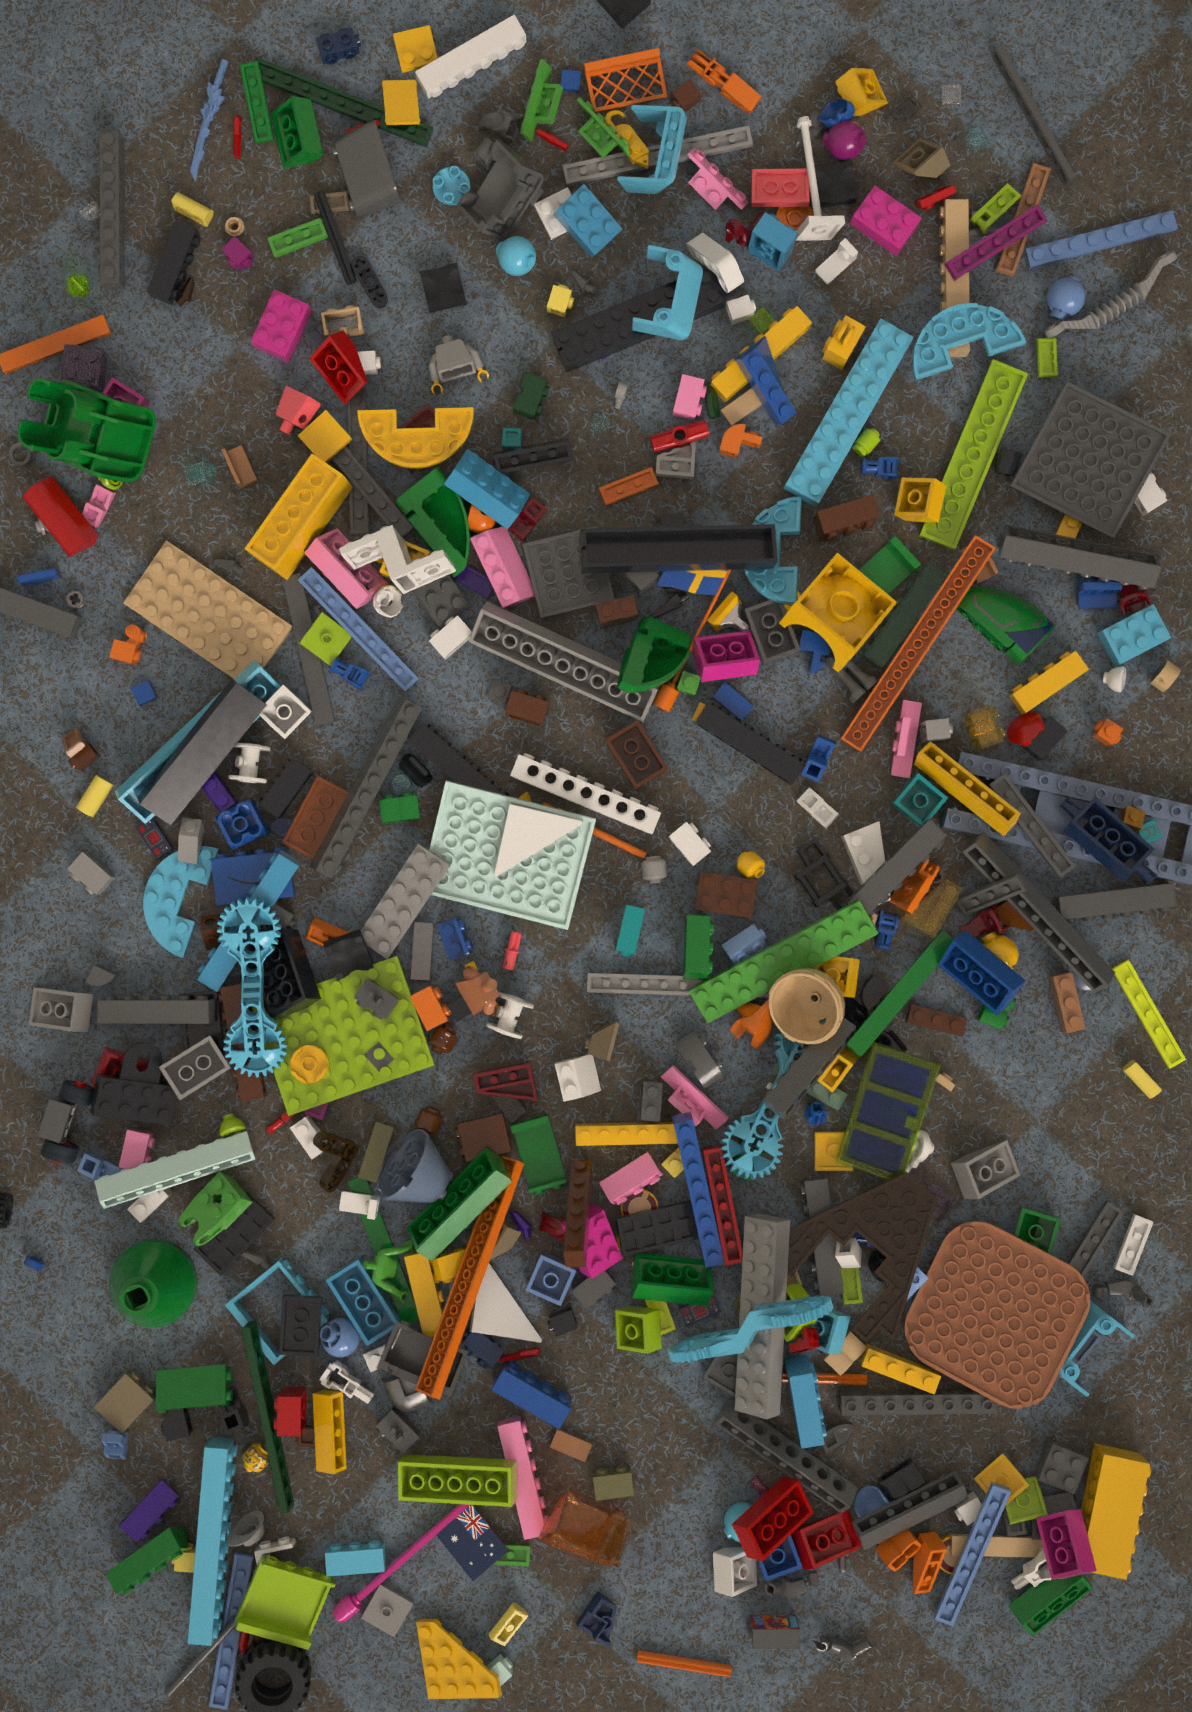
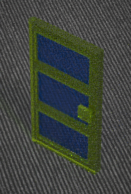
M873 1042L836 1161L888 1180L907 1172L941 1064Z

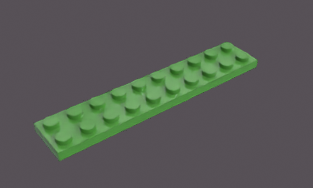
M860 899L695 985L689 989V993L705 1020L709 1023L769 992L776 980L785 973L794 969L814 968L879 933Z

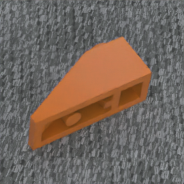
M936 1531L919 1533L918 1540L922 1547L914 1555L912 1592L914 1594L931 1592L946 1554L947 1548Z

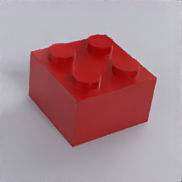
M283 1387L281 1392L278 1393V1397L274 1401V1410H277V1417L274 1419V1430H277V1436H301L306 1427L307 1387Z

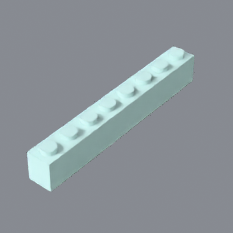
M247 1131L237 1132L225 1139L219 1138L212 1143L201 1144L188 1151L182 1150L169 1157H160L157 1161L151 1163H142L138 1167L123 1169L114 1175L102 1176L100 1179L95 1180L98 1199L103 1209L255 1160V1155Z

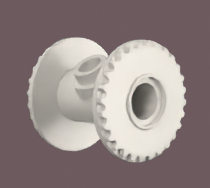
M236 743L234 747L242 749L241 755L235 759V766L240 769L239 776L228 775L229 779L247 783H266L267 779L257 778L258 766H256V762H259L260 751H270V747L251 743Z
M499 992V997L506 999V1003L503 1007L499 1006L497 1009L496 1017L499 1018L498 1024L487 1022L486 1026L501 1034L521 1039L523 1035L514 1031L518 1021L515 1017L520 1016L523 1006L533 1009L534 1005L519 997Z

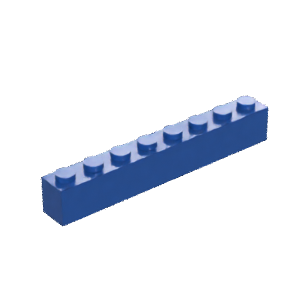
M687 1112L672 1116L705 1266L707 1268L725 1264L692 1114Z

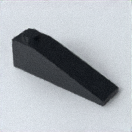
M852 997L844 998V1018L854 1024L857 1030L867 1019L868 1011ZM883 1030L862 1055L861 1059L874 1075L908 1049L893 1031L888 1033Z

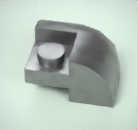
M396 1376L382 1380L390 1402L401 1411H413L432 1403L431 1398L416 1391V1385Z

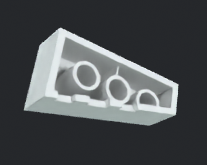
M879 821L841 836L860 885L885 862Z

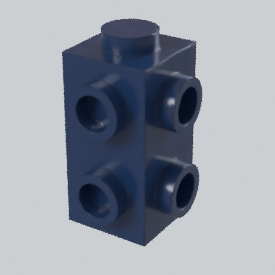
M342 28L338 32L332 34L325 33L315 38L323 64L332 65L340 59H352L357 54H360L358 49L361 46L358 34L354 35L352 28Z
M470 1329L464 1331L460 1344L465 1346L464 1350L468 1351L467 1355L475 1357L477 1359L476 1363L482 1368H493L504 1353L500 1349L501 1345L493 1339L489 1340L486 1334L470 1332Z

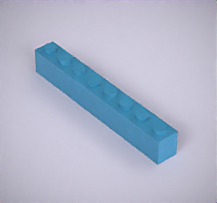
M280 850L278 854L274 853L268 862L271 866L268 870L263 869L258 877L261 880L258 886L254 884L248 893L250 895V902H253L256 897L257 903L260 904L262 900H265L264 906L266 907L271 904L272 908L296 872L301 862L283 850ZM257 909L255 915L253 916L254 918L257 919L261 909ZM231 926L228 932L237 933L239 926ZM247 926L246 928L249 929L248 937H250L253 929H250V926ZM219 939L218 942L220 944L217 949L213 947L207 956L210 958L208 963H203L197 971L200 974L197 980L216 992L237 962L233 956L227 953L229 946L222 947L225 940Z

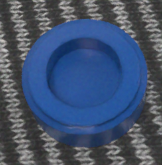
M26 1256L24 1261L26 1266L36 1270H42L45 1264L44 1261L32 1256Z

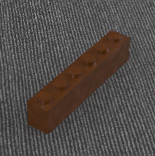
M242 984L221 987V992L218 993L219 1001L224 1006L222 1018L224 1022H227L228 1029L225 1033L228 1030L232 1031L230 1029L231 1024L241 1015ZM250 1025V1028L255 1031L254 1025ZM255 1039L253 1045H255V1048H258ZM244 1043L234 1044L232 1049L245 1050ZM250 1057L246 1060L245 1065H248ZM233 1067V1076L238 1081L236 1093L238 1098L241 1097V1102L267 1096L262 1072L259 1073L258 1078L253 1072L248 1077V1071L241 1074V1068L234 1070Z
M591 1159L571 1161L563 1249L566 1267H586L593 1184Z

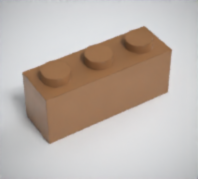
M1066 971L1049 975L1048 978L1061 1032L1070 1033L1086 1029L1072 972Z

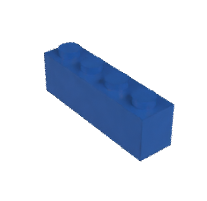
M764 336L734 360L775 424H783L797 412L783 391L767 338Z

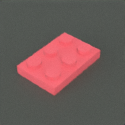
M752 169V207H809L807 169Z

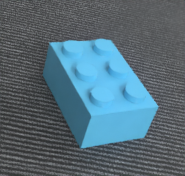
M1154 604L1097 633L1114 667L1171 639Z

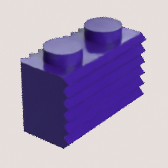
M212 773L203 784L202 789L218 811L222 813L238 805L239 802L234 798L235 796L232 795L228 786H225L226 783H223L219 774Z

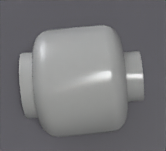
M661 856L645 857L646 860L642 861L641 864L643 879L649 880L650 884L661 883V879L667 876L666 861L661 859Z

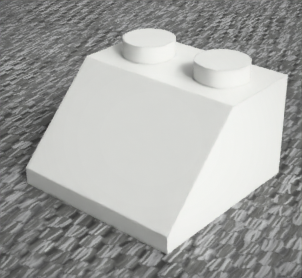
M282 685L266 702L267 706L259 716L286 739L312 710L285 685Z
M587 1054L555 1062L564 1102L601 1091L592 1055Z
M729 1547L713 1552L714 1592L733 1597L757 1586L756 1560L748 1558L743 1547Z

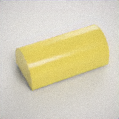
M177 192L171 200L174 211L208 227L213 217V210Z
M95 775L76 808L94 817L113 784L99 775Z
M1134 1059L1123 1067L1122 1070L1149 1099L1162 1091Z
M513 1602L489 1632L490 1639L505 1646L528 1617L525 1609Z

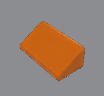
M314 918L310 924L306 939L324 946V941L349 932Z

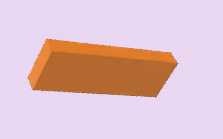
M650 467L599 487V491L605 506L659 486L653 468Z

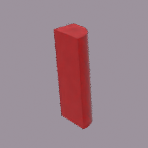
M52 476L37 482L23 495L22 498L69 557L95 544L99 535Z

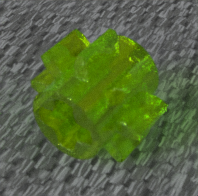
M73 274L66 281L68 285L66 290L74 298L77 296L83 298L90 291L88 286L90 282L83 274L79 276Z

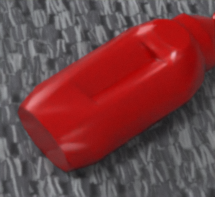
M242 1631L238 1643L241 1656L247 1649L249 1633Z

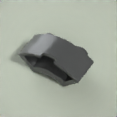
M695 1031L675 1043L704 1089L723 1077L720 1071L723 1067L717 1058L713 1060L705 1048L708 1044L702 1035L698 1037Z

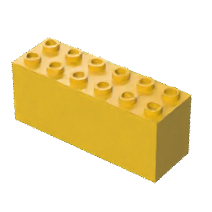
M311 454L247 544L245 550L275 573L288 580L306 555V550L315 538L321 534L353 486L343 474L314 454Z
M1096 1443L1093 1446L1081 1505V1512L1097 1571L1091 1573L1127 1580V1575L1130 1574L1132 1568L1130 1561L1132 1554L1135 1553L1136 1545L1134 1541L1135 1536L1139 1533L1138 1521L1139 1517L1143 1514L1142 1502L1143 1497L1147 1494L1146 1482L1147 1477L1149 1478L1151 1475V1466L1138 1452Z

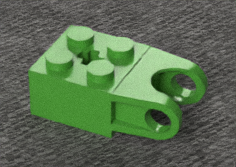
M219 1172L191 1201L179 1217L178 1223L180 1226L187 1227L198 1221L199 1228L193 1242L196 1246H201L209 1242L222 1230H226L248 1208L252 1200L231 1175Z

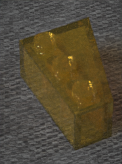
M943 879L941 883L934 886L923 896L918 908L912 914L906 911L900 916L899 920L927 937L934 939L963 888L948 879Z

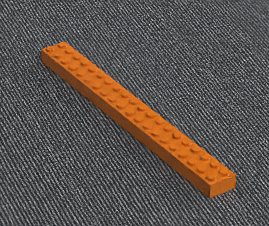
M974 536L847 728L841 740L862 752L996 549L994 546L978 536Z
M500 1155L511 1176L512 1182L476 1219L415 1388L416 1391L431 1398L440 1400L522 1172L524 1163Z

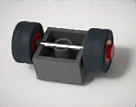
M65 1080L59 1095L45 1102L43 1107L45 1114L37 1126L39 1131L38 1137L45 1139L41 1150L42 1156L56 1163L75 1162L79 1146L67 1140L71 1138L80 1106H91L94 1092L93 1086L80 1080Z

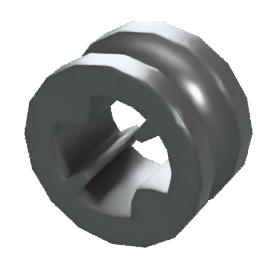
M71 591L67 595L66 601L74 609H80L85 605L86 599L82 593ZM75 595H78L80 599L79 603L76 602L77 605H74L72 597L76 598Z

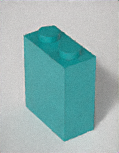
M626 904L615 948L619 951V955L630 957V954L635 955L645 913L644 908Z

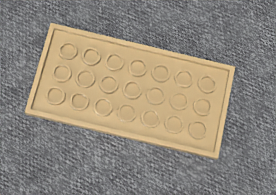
M167 540L123 602L126 606L234 679L254 660L265 669L293 628L292 625Z

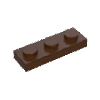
M910 1004L906 1023L963 1037L967 1018Z

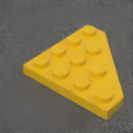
M419 1619L416 1622L428 1699L499 1698L502 1695L499 1675L494 1670L490 1671L483 1664L484 1661L473 1651L469 1652L462 1645L463 1642L452 1632H447L441 1626L442 1623L438 1619Z

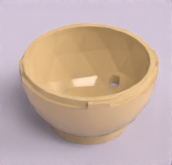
M801 968L787 972L776 980L769 992L770 1015L775 1025L785 1035L784 1037L793 1042L796 1041L803 1044H819L835 1035L843 1021L845 1014L843 993L834 979L820 970ZM826 1018V1022L822 1023L821 1020Z

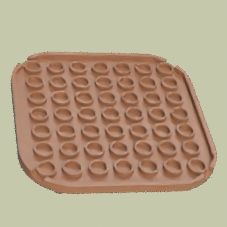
M970 1221L960 1224L952 1229L943 1240L926 1276L928 1279L920 1287L907 1313L905 1336L909 1348L926 1365L1002 1406L1020 1409L1035 1405L1042 1401L1050 1392L1088 1316L1090 1309L1088 1285L1081 1273L1069 1263L991 1223Z

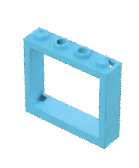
M280 1258L269 1269L230 1299L225 1306L242 1327L249 1321H254L238 1301L278 1268L282 1270L301 1295H317L313 1290L306 1288L304 1285L305 1281L299 1274L296 1275L293 1272L292 1264L287 1259L284 1261L283 1258ZM323 1304L321 1326L330 1318L328 1315L330 1312ZM258 1326L263 1353L275 1365L286 1355H279L277 1348Z

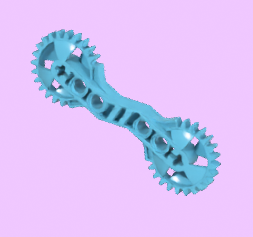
M247 897L245 902L239 898L237 904L233 901L231 902V908L226 906L224 909L226 913H221L220 915L223 920H219L217 923L219 926H222L217 929L218 933H222L218 939L225 940L222 947L229 946L227 953L239 962L242 972V1012L239 1018L231 1024L230 1029L232 1031H227L226 1035L228 1037L224 1039V1043L227 1045H224L223 1050L228 1051L225 1054V1058L231 1057L228 1064H236L234 1070L241 1068V1074L248 1071V1077H250L253 1072L258 1078L260 1072L264 1076L267 1075V1070L273 1073L274 1066L279 1068L280 1062H284L285 1059L283 1055L287 1054V1049L285 1048L288 1042L284 1041L286 1035H280L283 1028L276 1029L278 1022L266 1013L263 1003V963L266 957L274 951L275 946L273 944H278L279 940L275 937L281 936V932L277 930H280L282 925L276 924L280 921V917L274 918L277 911H269L271 904L265 907V900H262L259 904L256 897L253 902H250L249 897ZM259 908L261 911L256 919L253 916ZM260 925H273V930L261 931ZM239 926V930L237 933L226 932L225 927ZM247 926H250V929H253L250 937H248L249 929L246 928ZM252 944L256 949L250 951L246 948V945ZM254 963L257 968L250 969L247 964ZM254 1006L258 1011L251 1012L248 1007ZM250 1025L258 1026L259 1030H252ZM255 1039H256V1046L259 1047V1048H255V1045H253ZM267 1042H278L280 1046L278 1048L265 1049ZM244 1043L245 1050L232 1049V1045ZM250 1057L248 1065H245L246 1060Z
M778 1028L776 1030L780 1034H776L774 1038L779 1041L775 1042L774 1046H779V1049L775 1051L779 1062V1073L770 1089H774L779 1077L782 1074L785 1075L790 1070L789 1066L794 1061V1055L800 1058L802 1052L800 1049L804 1046L803 1043L793 1042L784 1037L785 1035ZM765 1097L757 1111L751 1115L740 1117V1123L737 1120L733 1121L734 1127L731 1125L727 1126L729 1132H723L726 1139L720 1140L721 1143L725 1144L720 1150L726 1153L721 1158L728 1159L725 1166L731 1164L730 1172L736 1169V1176H740L743 1173L744 1179H747L749 1174L752 1180L756 1179V1175L759 1178H763V1172L766 1175L771 1174L769 1169H776L773 1163L778 1164L781 1162L777 1156L783 1155L782 1152L778 1151V1149L783 1147V1145L778 1144V1141L782 1139L778 1129L779 1116L771 1111V1118L765 1116L764 1110L769 1109L765 1105ZM757 1126L763 1128V1135H759L756 1132ZM731 1135L743 1139L741 1145L731 1140ZM754 1142V1144H753V1149H755V1150L750 1151V1148H751V1147L748 1146V1145H750V1144H752V1143ZM765 1151L773 1157L772 1160H768L759 1154ZM741 1152L743 1156L733 1161L732 1158Z
M816 1295L814 1297L809 1296L756 1305L753 1311H750L741 1328L701 1333L680 1340L679 1343H674L668 1349L670 1361L684 1363L686 1361L691 1362L698 1361L699 1359L743 1353L746 1347H749L758 1330L792 1327L809 1323L811 1320H817L822 1318L823 1315H828V1312H832V1309H834L831 1297L824 1295L818 1297Z

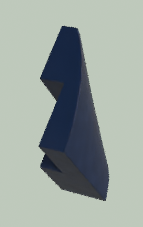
M597 1591L577 1620L576 1625L592 1635L594 1640L609 1647L611 1643L609 1640L610 1632L613 1630V1617L616 1614L617 1607L610 1599Z

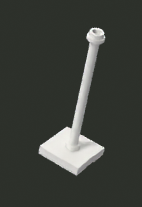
M807 116L798 119L797 127L802 132L814 216H808L796 231V241L831 240L845 224L844 216H822L809 133V127L812 123Z

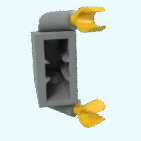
M449 335L442 338L443 344L436 346V353L433 354L429 363L430 377L434 383L431 391L434 395V389L437 386L441 388V394L444 392V388L439 384V380L443 383L476 373V369L478 371L477 380L482 383L479 375L482 373L486 375L488 380L489 374L486 370H483L482 367L484 365L477 350L468 344L464 345L461 339L453 340V337Z

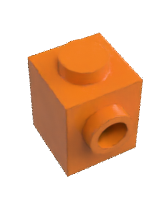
M1107 718L1096 723L1093 728L1094 733L1092 734L1093 738L1108 747L1117 744L1121 740L1123 728Z

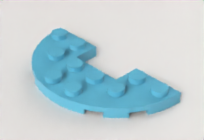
M964 303L949 307L939 312L927 323L916 341L912 358L915 381L952 369L953 365L948 353L949 349L982 339L989 357L1025 345L1026 340L1016 323L1012 322L1003 312L994 307L978 305V303Z
M801 496L778 501L776 505L769 509H764L752 524H775L778 562L774 568L744 569L748 580L760 594L774 602L793 605L797 601L799 569L798 566L780 567L781 535H800Z
M201 846L198 864L178 862V851L174 852L155 868L147 882L144 892L143 909L148 928L162 947L181 958L185 957L196 921L178 916L189 880L204 885L209 884L212 874L211 859L216 858V854L220 850L218 848Z

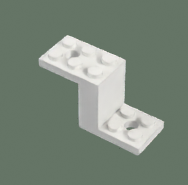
M393 525L385 526L380 531L364 535L361 539L348 542L339 548L343 558L354 570L383 557L392 582L403 594L456 572L454 564L443 550L434 551L429 556L412 561L405 540Z

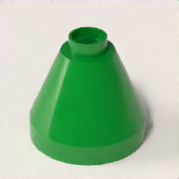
M161 1239L144 1240L131 1246L116 1260L109 1278L110 1297L117 1311L129 1322L146 1328L166 1326L180 1318L192 1304L198 1286L196 1268L190 1256L178 1245Z

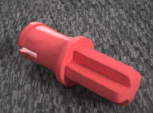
M511 932L508 947L505 948L506 954L502 968L514 970L517 954L520 953L518 951L522 936L520 932Z

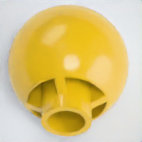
M995 931L981 938L984 942L983 945L1014 970L1013 965L1018 961L1019 951L1012 939L997 935Z

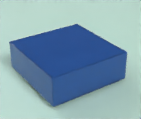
M562 69L561 86L563 91L579 93L581 71Z
M149 680L131 688L139 706L157 698Z

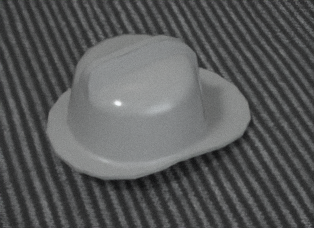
M255 1510L244 1515L226 1538L227 1545L231 1547L242 1544L244 1546H251L257 1543L263 1537L265 1531L263 1513Z

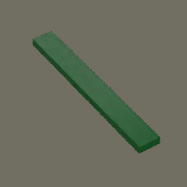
M942 929L846 1042L845 1045L855 1054L862 1057L938 966L953 941L949 934Z
M358 1177L347 1181L351 1192L374 1195L369 1181ZM379 1208L375 1220L367 1219V1215L360 1214L375 1255H377L379 1250L394 1247ZM390 1255V1257L397 1260V1268L392 1279H385V1281L398 1290L408 1292V1294H403L402 1300L406 1301L405 1303L396 1301L394 1295L391 1294L399 1317L408 1323L419 1320L415 1300L397 1255Z

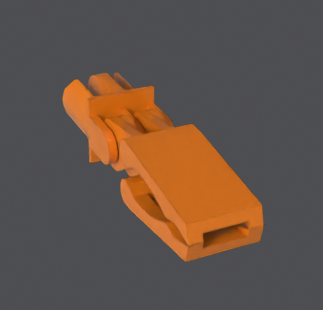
M699 49L691 56V60L686 63L689 68L702 77V81H706L713 87L721 88L719 92L721 95L749 115L762 99V96L733 72L729 76L725 72V68L715 61L716 58L712 60Z

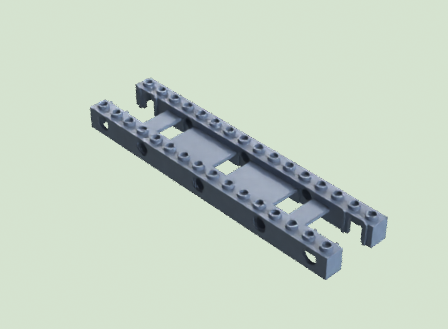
M965 752L957 753L955 761L971 774L978 775L979 778H982V781H994L1005 773L1019 792L1021 787L1033 788L1039 792L1034 812L1069 858L1102 865L1064 832V829L1073 818L1059 807L1067 797L1080 809H1084L1095 797L1103 805L1114 809L1113 813L1117 817L1127 805L1146 811L1143 824L1155 820L1162 838L1149 843L1155 849L1144 860V864L1158 875L1156 878L1192 886V805ZM955 807L944 809L940 828L974 836L985 832L992 840L1037 850L1018 824H1015L1005 836H1002L976 814L959 811ZM1171 822L1183 823L1184 826H1188L1181 862L1163 858Z

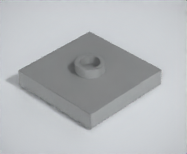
M381 1583L363 1612L361 1619L395 1637L414 1601Z

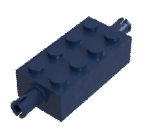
M1067 797L1059 806L1073 817L1072 821L1064 829V832L1123 883L1132 873L1140 875L1148 884L1158 876L1144 864V860L1155 848L1094 797L1084 809H1080Z

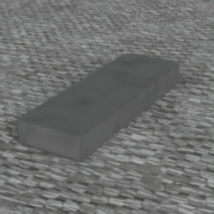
M414 922L411 965L412 980L430 981L434 923Z

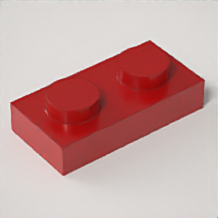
M946 185L914 200L915 207L927 210L934 207V203L939 200L944 202L945 199H951V195L956 193L955 186Z

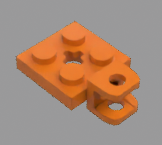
M929 859L925 863L921 862L920 865L918 864L916 866L918 870L911 877L907 875L902 880L904 884L897 891L894 890L890 896L891 900L888 901L889 903L911 914L918 908L919 902L925 893L928 892L940 869L937 864L929 862Z

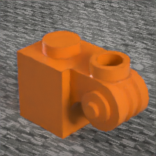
M131 624L125 629V634L129 639L125 642L114 639L109 658L136 665L141 659L142 651L140 646L141 643H145L147 632Z

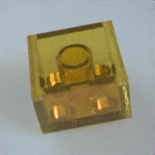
M992 705L962 716L975 752L1004 742L1003 737H1005L1002 726L999 727L998 713L995 708H992Z

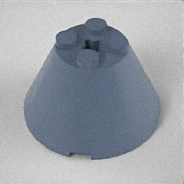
M422 1129L414 1130L400 1141L403 1145L397 1153L394 1150L392 1151L382 1169L378 1181V1190L381 1191L379 1196L385 1200L433 1203L438 1198L442 1200L447 1194L446 1187L451 1181L453 1173L447 1167L428 1133Z

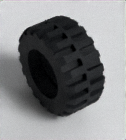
M266 1638L260 1639L258 1644L256 1642L251 1644L249 1650L246 1649L242 1654V1659L239 1660L235 1678V1692L239 1696V1703L241 1705L245 1704L244 1709L247 1712H293V1709L295 1711L298 1710L302 1702H305L310 1688L312 1671L309 1656L305 1655L306 1651L303 1648L270 1639L266 1640ZM277 1667L286 1671L292 1680L283 1687L269 1688L262 1685L255 1675L265 1668Z

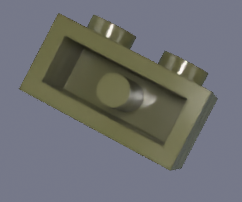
M619 1465L615 1469L608 1470V1468L604 1467L593 1471L596 1501L634 1496L631 1467Z

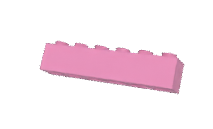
M521 1416L500 1420L497 1427L505 1459L517 1460V1500L515 1503L524 1540L547 1535L550 1521L548 1515H544L543 1511L546 1505L544 1497H540L539 1494L541 1483L539 1477L536 1478L534 1473L537 1467L535 1459H531L530 1456L532 1445L531 1441L526 1439L525 1433H528L526 1421H522Z

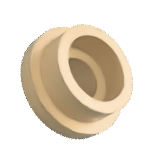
M231 217L226 221L225 230L230 236L238 237L244 232V223L240 218ZM238 225V229L232 230V226Z

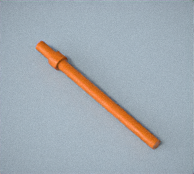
M545 802L543 803L545 806L553 807ZM594 827L593 835L642 859L645 858L647 852Z

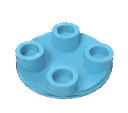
M457 166L443 168L433 178L432 188L434 195L443 204L457 205L462 195L470 192V180L466 173Z

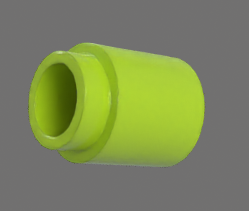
M866 428L854 442L853 450L861 457L869 455L880 442V434L873 428Z

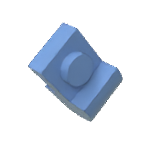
M84 1153L77 1171L92 1179H100L105 1175L117 1174L123 1168H119V1165L103 1156Z
M108 1430L107 1434L103 1433L101 1442L105 1445L103 1452L105 1457L126 1460L128 1432L124 1431L121 1434L119 1431Z

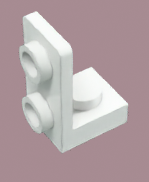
M845 238L840 242L838 249L815 270V273L828 285L856 259L858 251Z
M343 1191L341 1193L339 1210L365 1214L367 1219L375 1220L378 1215L380 1196Z
M286 1536L279 1538L277 1542L271 1543L270 1540L259 1543L254 1551L256 1564L258 1565L261 1555L268 1557L270 1552L293 1548L296 1542L295 1538L289 1539Z

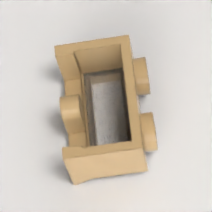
M350 305L341 310L331 308L321 313L326 339L341 330H344L348 337L365 335L359 307Z

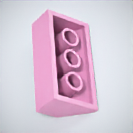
M505 527L490 529L470 538L477 557L503 609H510L535 597L532 581Z
M336 528L315 538L305 554L322 571L323 575L335 585L336 589L348 599L349 603L358 609L371 601L375 592L389 583L370 563L355 570L351 567L339 550V548L350 541Z

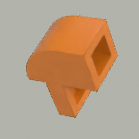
M736 424L725 432L719 454L737 458L741 444L760 448L763 437L753 431L744 432L746 424Z

